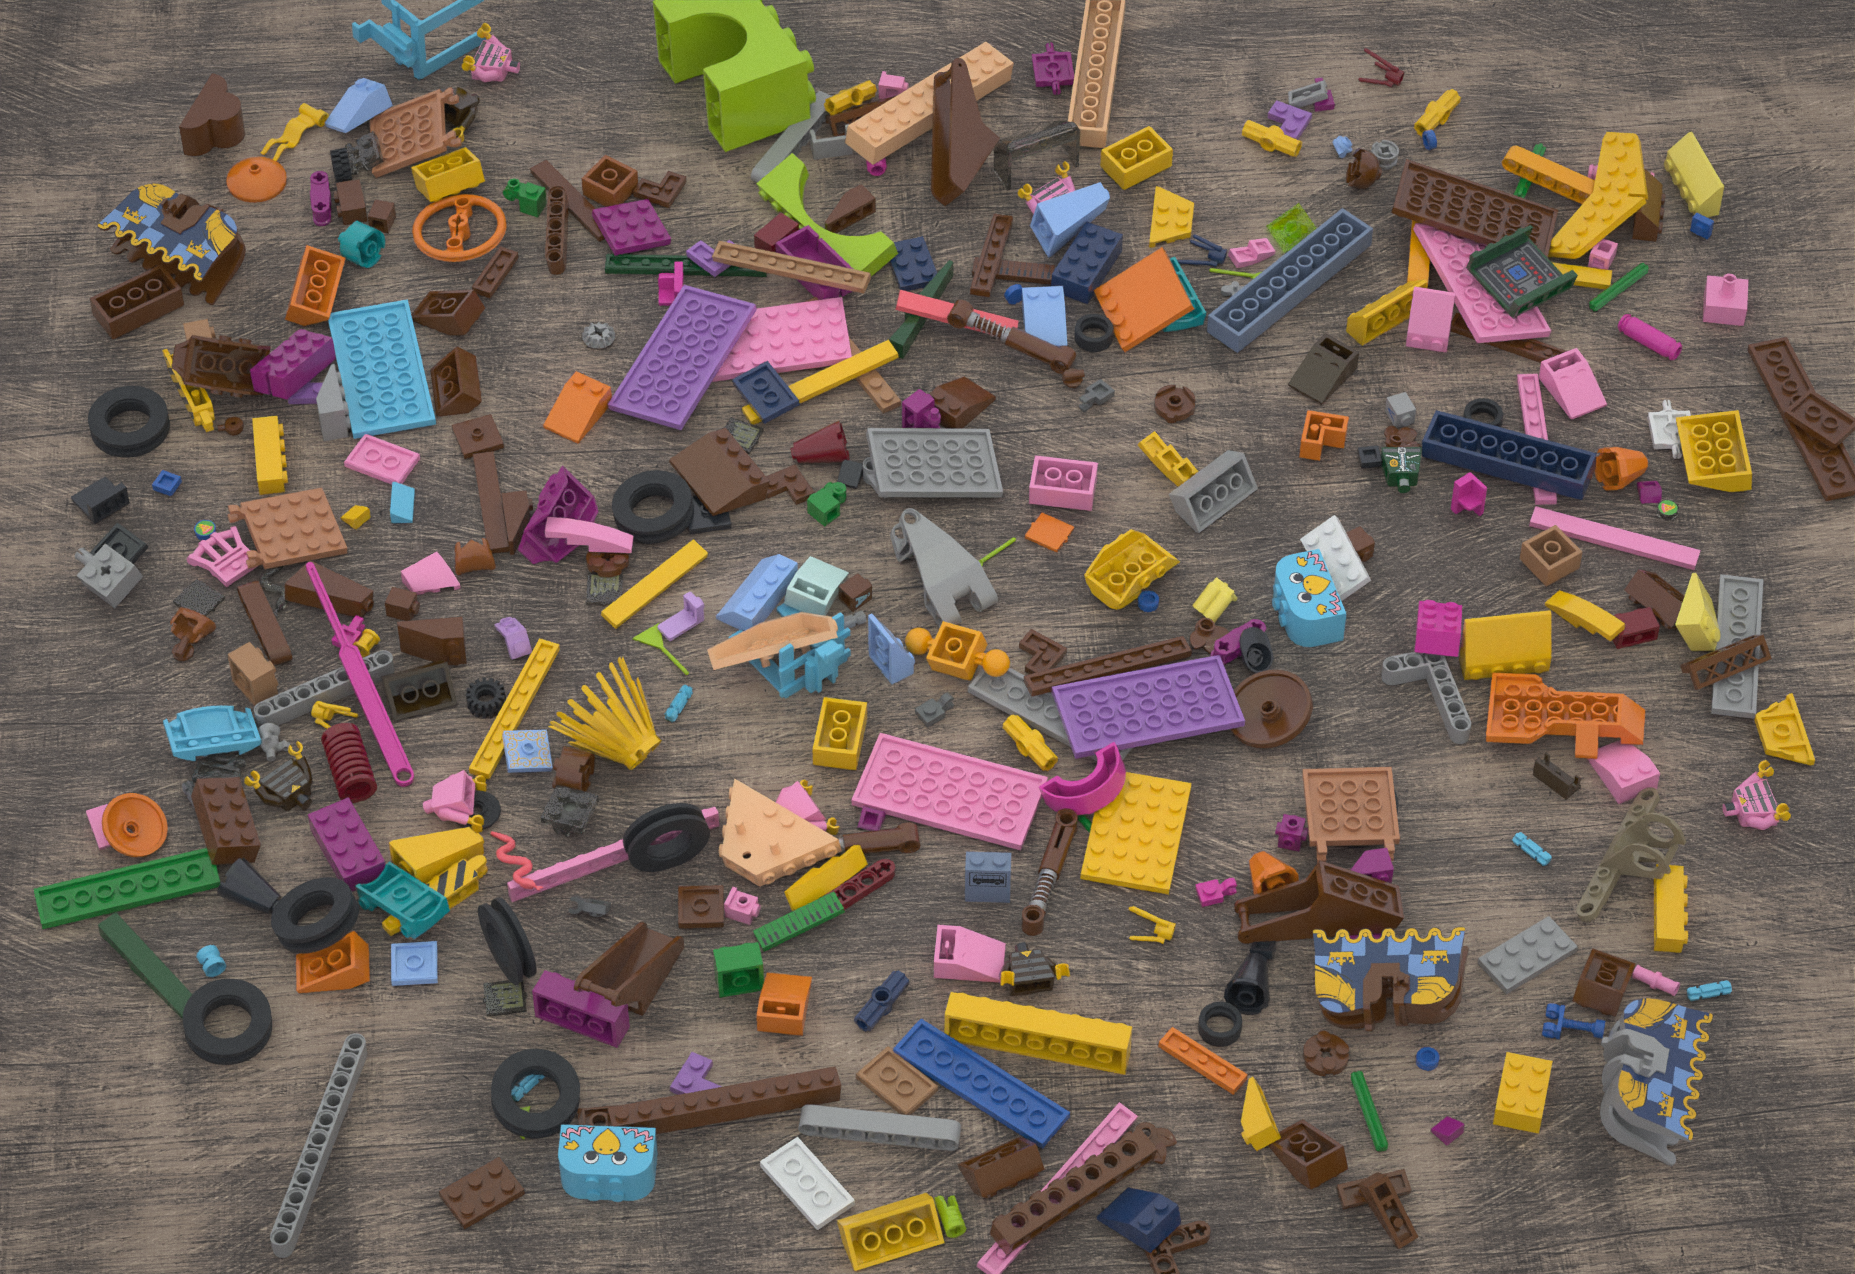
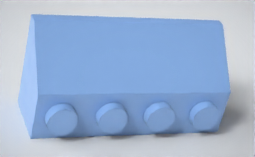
M780 554L761 559L716 615V619L743 631L764 622L786 595L787 588L798 571V563Z

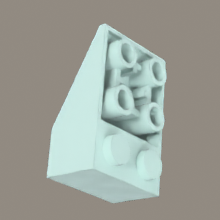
M810 556L791 580L786 591L784 604L805 613L826 616L839 593L838 586L845 582L849 572Z

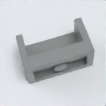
M845 125L844 136L816 139L814 129L810 130V147L813 159L853 154V149L845 143L848 125Z

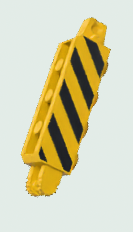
M167 349L162 350L168 372L195 427L202 425L206 432L214 430L213 421L215 416L213 406L205 388L185 385L183 378L171 367L173 354L170 355Z
M481 854L471 858L469 861L463 858L459 862L453 863L441 874L435 875L426 885L445 896L449 909H451L479 890V879L488 872L487 860ZM392 915L382 922L383 929L390 936L401 931L400 920Z

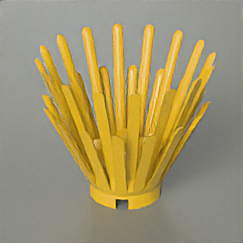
M619 657V666L638 710L612 662L609 663V668L633 719L603 675L598 672L596 677L609 698L607 704L612 709V712L588 686L583 685L582 691L588 696V702L597 711L592 715L573 699H569L567 702L575 709L573 713L588 725L580 724L566 714L557 712L556 715L562 719L561 723L573 730L555 721H550L549 723L553 726L548 727L576 740L575 742H568L569 745L622 763L629 770H632L644 761L651 751L653 752L662 740L655 733L639 678L636 681L639 689L638 692L624 658L622 657L621 659Z

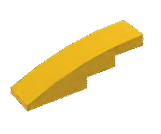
M1155 431L1138 443L1139 448L1177 487L1198 473V470L1187 457L1183 460L1171 444L1167 446Z
M1559 590L1545 602V606L1574 627L1582 626L1593 635L1598 632L1609 641L1613 640L1625 629V623L1600 607L1575 595Z
M853 845L840 857L833 856L820 868H812L789 887L784 893L791 910L795 911L819 899L868 865L861 846Z

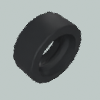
M1094 313L1082 316L1075 325L1074 337L1076 344L1088 352H1101L1107 349L1113 341V323L1109 318L1101 314ZM1089 328H1098L1106 334L1099 338H1091L1082 332Z
M1478 398L1470 401L1465 406L1464 418L1473 420L1471 415L1475 413H1488L1495 420L1486 424L1497 427L1502 426L1503 410L1497 402L1491 399Z
M1222 1001L1206 1005L1199 1015V1035L1203 1041L1216 1047H1225L1235 1043L1242 1031L1241 1013L1232 1004ZM1215 1016H1223L1230 1019L1234 1026L1227 1032H1216L1208 1028L1207 1021Z

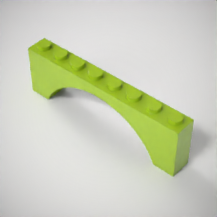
M793 153L756 183L760 190L758 192L759 196L765 202L768 200L777 213L781 211L784 215L797 222L799 230L809 225L819 235V239L822 238L853 269L869 272L872 277L898 254L894 242L881 231L865 236H845L832 233L816 224L805 212L803 203L804 188L809 173L805 164Z

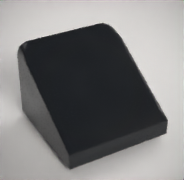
M846 459L843 460L837 482L857 489L863 476V464Z

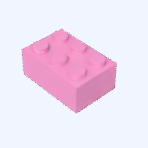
M1035 456L1029 487V504L1092 511L1098 463Z

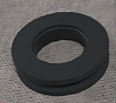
M123 386L104 393L92 404L88 413V424L94 444L101 451L115 457H137L153 451L166 439L170 429L168 410L163 398L153 390L141 386ZM126 411H139L150 417L145 426L133 432H118L108 426L112 418Z
M651 470L628 478L618 487L612 499V511L617 528L622 532L633 535L634 542L655 544L678 536L689 526L694 515V503L690 488L684 479L672 472ZM650 496H665L674 501L669 511L656 518H642L633 513L636 504Z
M673 803L655 808L636 819L623 836V846L634 868L644 872H659L682 865L699 854L709 841L710 829L702 811L697 806L688 803ZM683 830L677 837L668 842L650 845L663 834Z
M332 877L317 878L295 887L278 902L271 916V926L281 945L286 950L299 954L313 953L335 944L352 929L359 915V905L351 889L344 881ZM321 905H333L331 911L318 922L306 926H297L298 921L311 909Z
M496 897L492 899L491 906L488 903L479 905L478 918L483 935L494 959L507 979L513 984H518L523 981V975L527 978L535 976L537 967L531 945L521 923L508 903L503 898Z
M219 979L209 982L196 990L185 1005L183 1027L186 1041L197 1056L210 1063L233 1065L245 1062L256 1056L270 1039L272 1033L270 1004L259 988L244 980ZM221 1006H239L251 1016L249 1027L242 1034L233 1038L215 1037L207 1032L204 1027L206 1017L214 1009Z
M527 1049L517 1052L504 1060L493 1076L491 1104L498 1121L513 1134L531 1139L555 1135L561 1131V1125H569L578 1111L580 1103L579 1078L573 1066L555 1052L545 1049ZM532 1074L543 1075L552 1079L557 1084L560 1096L556 1104L549 1110L540 1113L527 1112L520 1109L512 1098V1089L516 1082Z

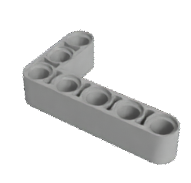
M1411 652L1391 656L1384 660L1381 675L1384 683L1397 685L1426 679L1450 739L1457 744H1464L1468 741L1471 720L1444 655Z

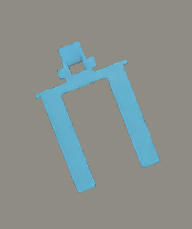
M381 0V3L392 11V24L389 22L382 27L370 19L360 25L354 22L352 23L353 38L359 43L372 38L395 57V62L399 65L404 64L408 68L412 67L414 77L420 80L480 46L483 40H487L486 38L478 37L477 32L426 61L425 34L484 0H457L424 20H419L395 0ZM400 19L411 27V38L401 30Z
M784 603L777 607V612L782 617L801 612ZM841 612L832 617L838 626V631L836 632L838 638L812 644V650L795 660L794 646L790 643L779 650V666L772 659H769L771 665L765 668L762 667L760 658L749 661L778 690L781 698L784 697L786 699L804 687L810 693L814 691L819 693L822 691V680L826 677L833 684L836 682L838 666L846 662L847 658L851 656V650L849 648L845 649L844 639L850 636V629L848 627L844 629V615ZM743 630L737 631L736 633L729 636V638L743 632ZM805 664V675L795 680L794 670Z

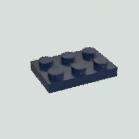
M923 236L894 242L898 254L889 263L899 289L911 291L925 288L935 277L937 270Z
M768 361L732 379L735 388L764 424L800 405L799 399Z

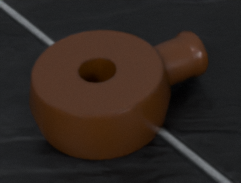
M230 417L224 424L217 425L219 432L226 431L229 435H238L244 429V423L239 417Z

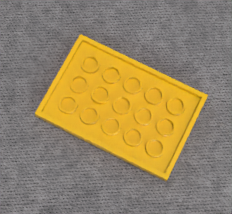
M1126 772L1125 783L1115 800L1094 812L1080 879L1169 895L1192 783Z

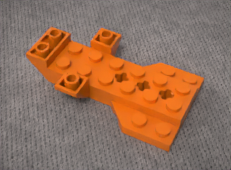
M1492 673L1486 742L1531 744L1545 734L1576 736L1575 758L1597 759L1599 737L1621 738V744L1643 745L1645 709L1624 694L1556 691L1553 687L1546 686L1536 674Z

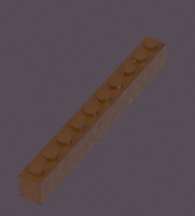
M836 1066L613 1106L608 1107L607 1125L613 1127L656 1128V1134L798 1109L805 1105L840 1101L841 1082Z

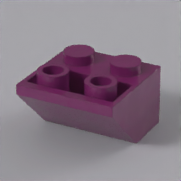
M1381 848L1365 851L1351 871L1392 884L1394 868L1388 849Z

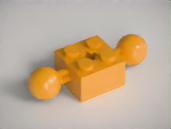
M943 621L935 639L932 638L929 631L919 627L910 630L905 638L906 648L912 654L923 655L928 652L926 660L933 671L968 681L972 680L978 665L983 666L984 671L992 677L1003 676L1010 667V659L1004 651L993 649L984 653L988 644L982 632Z

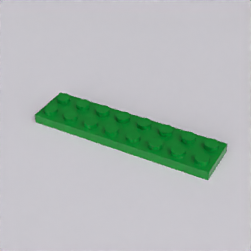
M203 848L34 888V894L42 929L218 888L220 879L216 864H211L208 850Z

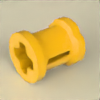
M365 629L362 632V637L358 642H354L353 645L357 646L362 657L370 655L372 647L380 642V637L374 631Z

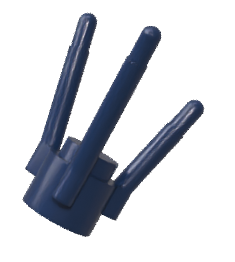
M1194 234L1193 238L1200 242L1191 239L1190 243L1208 250V258L1211 261L1177 260L1179 264L1217 267V264H1224L1227 249Z

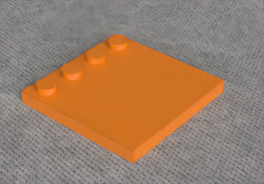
M1162 247L1094 290L1106 317L1113 323L1114 334L1124 352H1127L1194 310L1166 251Z

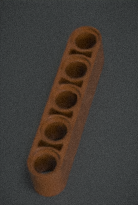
M560 185L549 189L547 201L545 259L548 270L553 275L562 274L566 270L569 202L565 188Z
M256 580L238 586L239 598L268 661H271L276 666L293 660L289 645L259 581Z

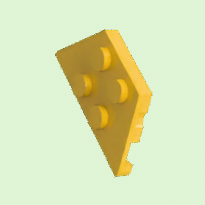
M1156 186L1149 248L1156 247V243L1166 241L1168 244L1179 239L1183 240L1191 237L1194 211L1193 202Z
M1793 693L1788 694L1786 699L1780 703L1775 702L1768 709L1755 714L1754 721L1765 754L1807 765H1814L1815 758Z

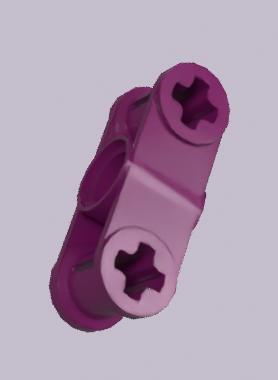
M316 171L310 177V202L314 224L323 227L331 222V191L328 174L324 171Z
M1252 619L1239 628L1233 629L1215 641L1214 650L1211 652L1210 657L1220 655L1223 665L1237 657H1241L1239 640L1243 630L1249 627H1256L1265 632L1266 625L1261 620Z

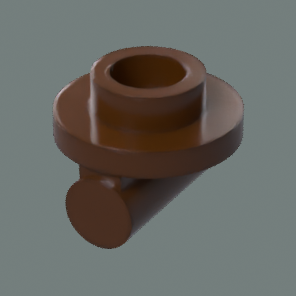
M1074 368L1065 370L1062 374L1063 383L1070 388L1080 386L1083 377H1085L1084 370Z
M183 636L180 643L176 644L172 649V655L178 661L189 660L194 655V648L189 643L190 639L186 636Z

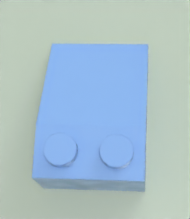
M366 78L357 80L354 85L348 88L325 121V126L347 133L393 106L385 85Z
M1063 286L1022 288L1024 331L1058 347L1067 346Z
M873 614L868 615L869 657L891 685L914 674L915 659L910 652L907 653L903 648L901 640L895 638L891 631Z

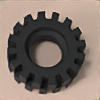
M347 149L330 150L335 182L351 181L352 173Z
M485 677L482 678V682L477 679L475 684L471 683L470 688L467 687L466 700L468 710H470L472 715L475 713L477 718L482 715V719H486V716L489 715L491 719L494 718L493 714L498 715L506 701V694L503 684L500 685V681L496 680L494 683V678L486 681ZM484 695H491L494 697L492 700L486 702L478 700V698Z

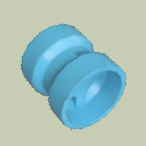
M205 946L197 953L196 957L199 963L203 965V971L206 976H218L226 969V963L220 957L217 946Z

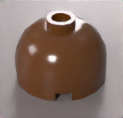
M1362 148L1356 149L1352 155L1355 159L1353 163L1349 162L1347 167L1346 183H1350L1347 186L1355 189L1369 188L1376 180L1380 179L1382 169H1380L1378 158L1372 152Z

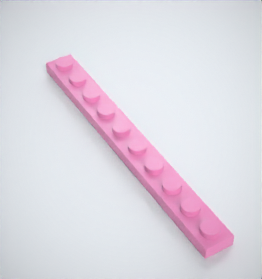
M716 807L701 810L709 829L719 826V813ZM683 830L663 834L650 845L668 842L677 837ZM623 839L606 847H600L595 851L578 855L573 859L556 863L554 866L537 870L532 874L521 877L533 880L536 886H543L540 891L534 887L533 889H524L514 880L507 882L511 901L523 899L629 860L623 846Z
M1119 1102L1041 1192L1047 1189L1048 1185L1056 1178L1062 1179L1065 1177L1067 1172L1073 1167L1077 1166L1079 1168L1084 1165V1162L1090 1156L1101 1154L1103 1149L1110 1143L1116 1144L1134 1124L1138 1116ZM1068 1187L1070 1191L1074 1192L1076 1190L1073 1187ZM1050 1199L1052 1203H1059L1057 1200ZM1031 1211V1213H1032L1033 1215H1036V1216H1039V1215H1040V1214H1039L1038 1212H1036V1211ZM1013 1223V1224H1012L1013 1226H1015V1227H1017V1228H1021V1227H1022L1021 1225H1019V1224H1017V1223ZM1030 1241L1008 1255L995 1242L978 1261L977 1267L986 1274H1002Z

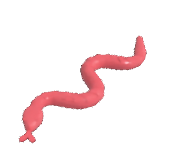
M491 831L490 835L507 843L496 851L497 859L503 863L523 866L514 872L513 880L524 889H533L534 887L540 891L543 886H536L533 880L529 878H521L531 872L533 867L531 861L526 857L507 855V853L515 848V840L508 835Z

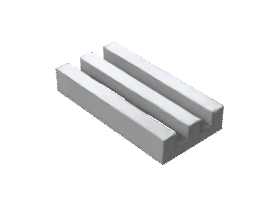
M1323 80L1289 91V105L1300 108L1328 99L1327 83Z

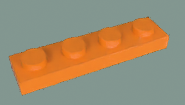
M1174 1027L1159 1041V1048L1233 1095L1247 1080L1248 1074Z

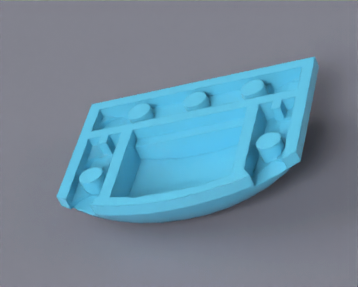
M207 706L177 713V719L169 723L167 719L163 720L173 756L196 761V756H207L209 754L228 753L231 751H238L239 755L259 746L261 738L251 709L245 708L246 712L244 713L234 711V706Z

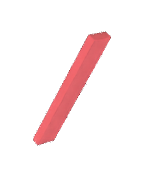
M900 290L895 310L948 323L947 316L954 304ZM974 309V312L980 314V317L984 318L985 316V319H991L990 321L993 323L996 321L998 325L1001 323L1000 326L1002 327L1005 325L1006 328L1018 327V320ZM965 326V327H964V328H967V329H971V330H975V331L981 332L980 329L976 330L975 327H973V328H971L970 326Z

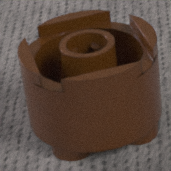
M563 746L560 758L556 757L553 770L556 771V776L553 779L552 788L585 795L591 785V782L588 781L590 774L593 775L595 770V754Z

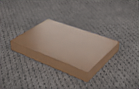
M889 1046L856 1073L857 1080L895 1111L903 1115H911L938 1091V1086L908 1061L894 1053L893 1049Z

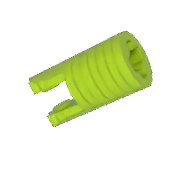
M942 1196L935 1197L934 1202L946 1235L950 1238H955L964 1234L966 1226L955 1196L948 1197L947 1204Z

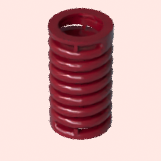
M339 723L329 727L323 732L321 742L340 800L348 797L352 803L367 800L376 792L377 783L359 728L352 723Z

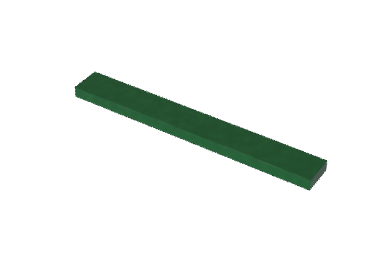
M606 254L605 274L659 275L660 273H674L675 262H683V275L713 276L687 256ZM731 265L717 276L767 277V273Z

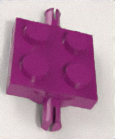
M1050 42V46L1049 43L1045 45L1047 52L1032 54L1036 87L1052 86L1053 94L1056 95L1057 89V95L1061 93V85H1073L1074 83L1071 52L1054 51V44Z

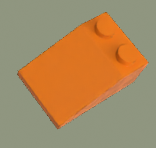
M576 371L564 385L543 424V428L579 444L609 408L608 403L612 398L611 387Z
M355 931L346 934L341 940L323 950L296 955V991L298 993L351 989L370 981L369 945Z

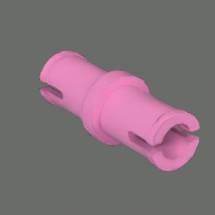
M1640 965L1635 967L1632 974L1633 979L1650 985L1651 989L1655 990L1657 988L1672 996L1677 994L1680 987L1679 982L1662 976L1661 972L1657 971L1655 973Z

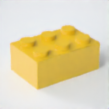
M1148 126L1102 149L1100 167L1125 190L1171 167L1173 149Z
M466 147L411 167L416 188L430 202L440 201L445 196L458 194L461 190L474 188L480 183L485 182L480 160Z
M823 698L813 745V765L857 770L867 723V702Z
M1506 1052L1493 1125L1539 1134L1553 1061Z

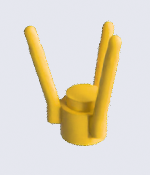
M321 701L315 702L311 711L312 717L316 718L315 723L326 729L331 726L325 721H330L334 713L355 718L359 716L357 713L350 712L351 708L327 704Z
M1135 906L1129 907L1131 912L1155 922L1154 933L1158 934L1157 937L1130 936V940L1151 941L1164 944L1165 939L1171 941L1176 923L1162 920Z

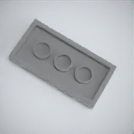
M1548 916L1478 958L1477 964L1505 994H1508L1576 953L1578 946Z

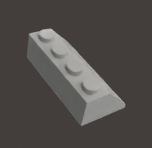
M1227 450L1169 493V497L1176 513L1195 532L1200 533L1256 491L1258 487L1244 453Z

